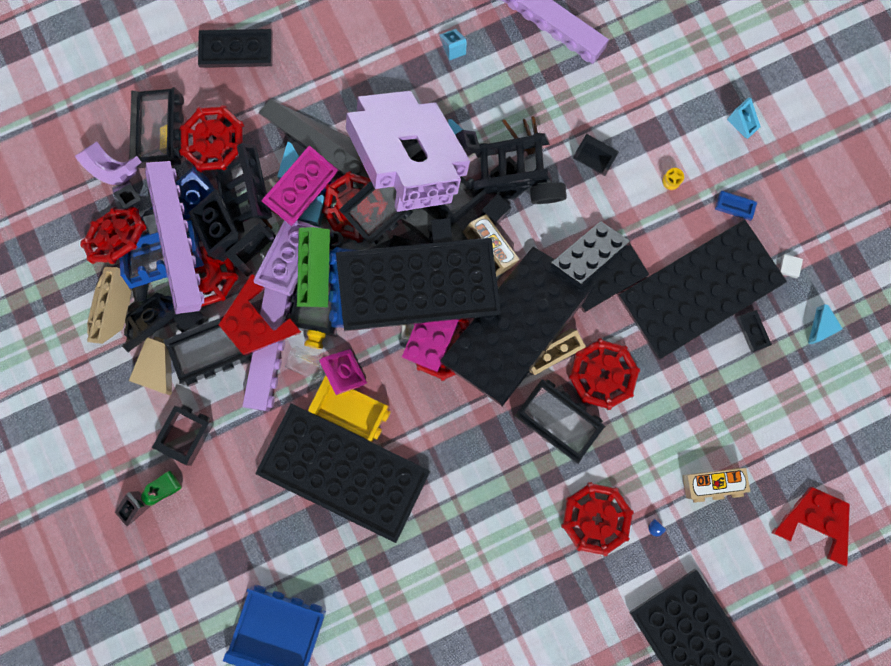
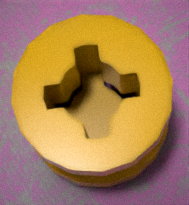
M679 168L669 169L662 179L664 187L669 190L677 189L684 181V173Z
M307 330L308 338L304 342V346L323 349L322 341L325 339L326 334Z

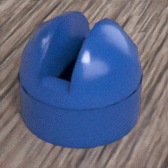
M655 519L649 525V532L653 536H661L666 531Z

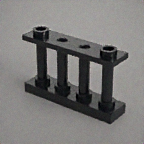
M535 133L532 136L479 144L480 149L475 152L477 158H480L481 179L473 181L475 191L479 194L485 189L487 191L486 194L552 183V176L548 168L545 169L543 164L542 146L550 145L546 134ZM535 148L536 169L525 172L524 149ZM516 151L517 173L507 175L506 153ZM498 154L499 176L489 178L488 156Z
M245 143L237 145L239 156L227 166L228 169L214 170L219 193L239 233L245 232L243 222L252 217L258 219H269L272 217L271 209L262 202V199L267 195L257 148L255 145ZM241 164L243 174L233 179L231 169ZM245 182L247 192L237 197L235 187ZM249 199L251 209L241 214L239 204Z

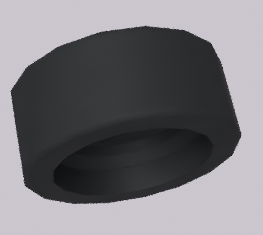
M556 182L531 187V203L550 204L566 200V185Z

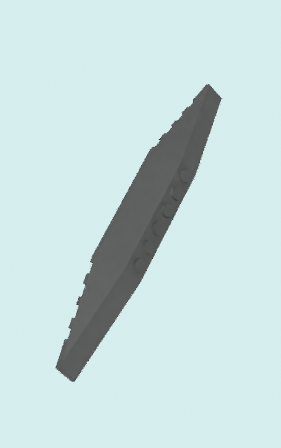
M272 99L259 111L261 116L303 148L307 149L310 145L339 170L337 173L340 176L351 171L353 174L369 178L350 137ZM353 182L358 188L363 189L364 184ZM395 187L380 188L379 190L383 197L388 201L386 209L395 215L397 213L395 208L397 191ZM373 193L369 194L371 198L377 201ZM431 207L412 209L413 213L408 218L404 219L402 217L400 220L430 243L428 222L430 220L442 219L440 214ZM455 222L451 226L452 241L468 240L463 230ZM502 274L496 277L497 281L501 278Z

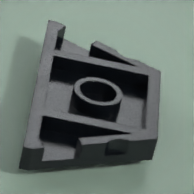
M156 292L126 315L124 335L127 339L126 343L123 344V348L128 353L178 315L175 314L171 296H164Z

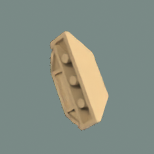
M104 267L103 274L98 280L87 322V342L103 344L123 330L127 309L130 304L131 290L121 277L120 268Z

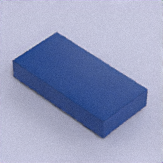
M721 191L715 210L751 221L755 213L757 201Z

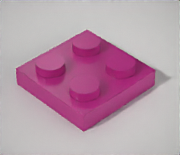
M351 349L323 357L319 360L336 395L367 384Z

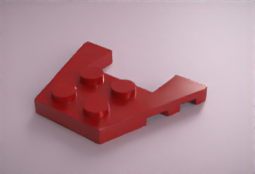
M254 274L249 277L219 323L221 329L243 355L250 354L302 333L290 318L276 330H273L254 308L250 300L265 289L263 286L254 283Z
M809 487L796 502L795 507L790 513L786 514L778 527L773 529L772 534L791 541L797 524L804 525L832 538L833 542L827 559L847 567L850 504L814 487Z

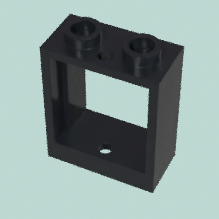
M182 404L181 407H173L152 448L186 466H192L214 424L209 422L210 418L201 413L196 415L192 413V408ZM179 414L202 425L187 454L164 443Z

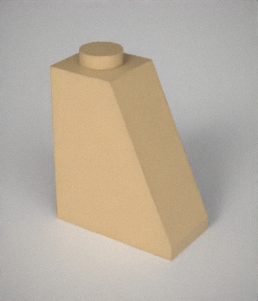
M154 336V339L147 338L129 381L171 396V357L163 342L164 339Z

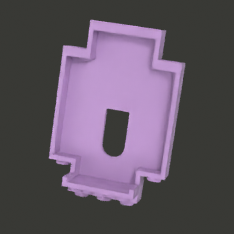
M411 91L359 96L357 112L347 113L346 130L374 188L395 187L397 191L395 200L397 212L452 203L453 194H458L461 181L460 176L467 175L470 160L436 102L418 104ZM416 138L427 160L423 162L411 160L400 140Z

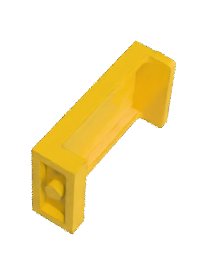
M327 376L324 377L308 409L309 412L371 442L379 438L382 432L380 426L383 421H387L391 413L388 410V405L354 389L336 395Z

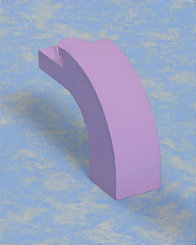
M98 142L93 143L75 155L79 163L90 174L111 185H122L136 175V166L141 163L137 156L126 162H118L108 156Z

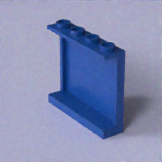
M260 585L249 587L246 591L248 595L229 650L225 653L223 662L235 666H309L326 611L322 610L323 607L317 604H311V606L303 604L304 601L295 597H292V599L284 597L285 594L278 591H273V593L265 591L266 588Z

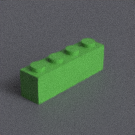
M315 227L299 228L297 307H328L330 229Z

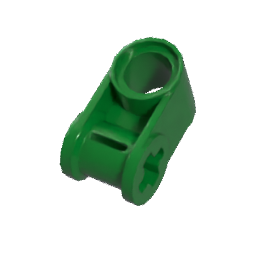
M168 471L145 487L141 494V500L145 505H155L164 498L179 491L182 485L173 472Z

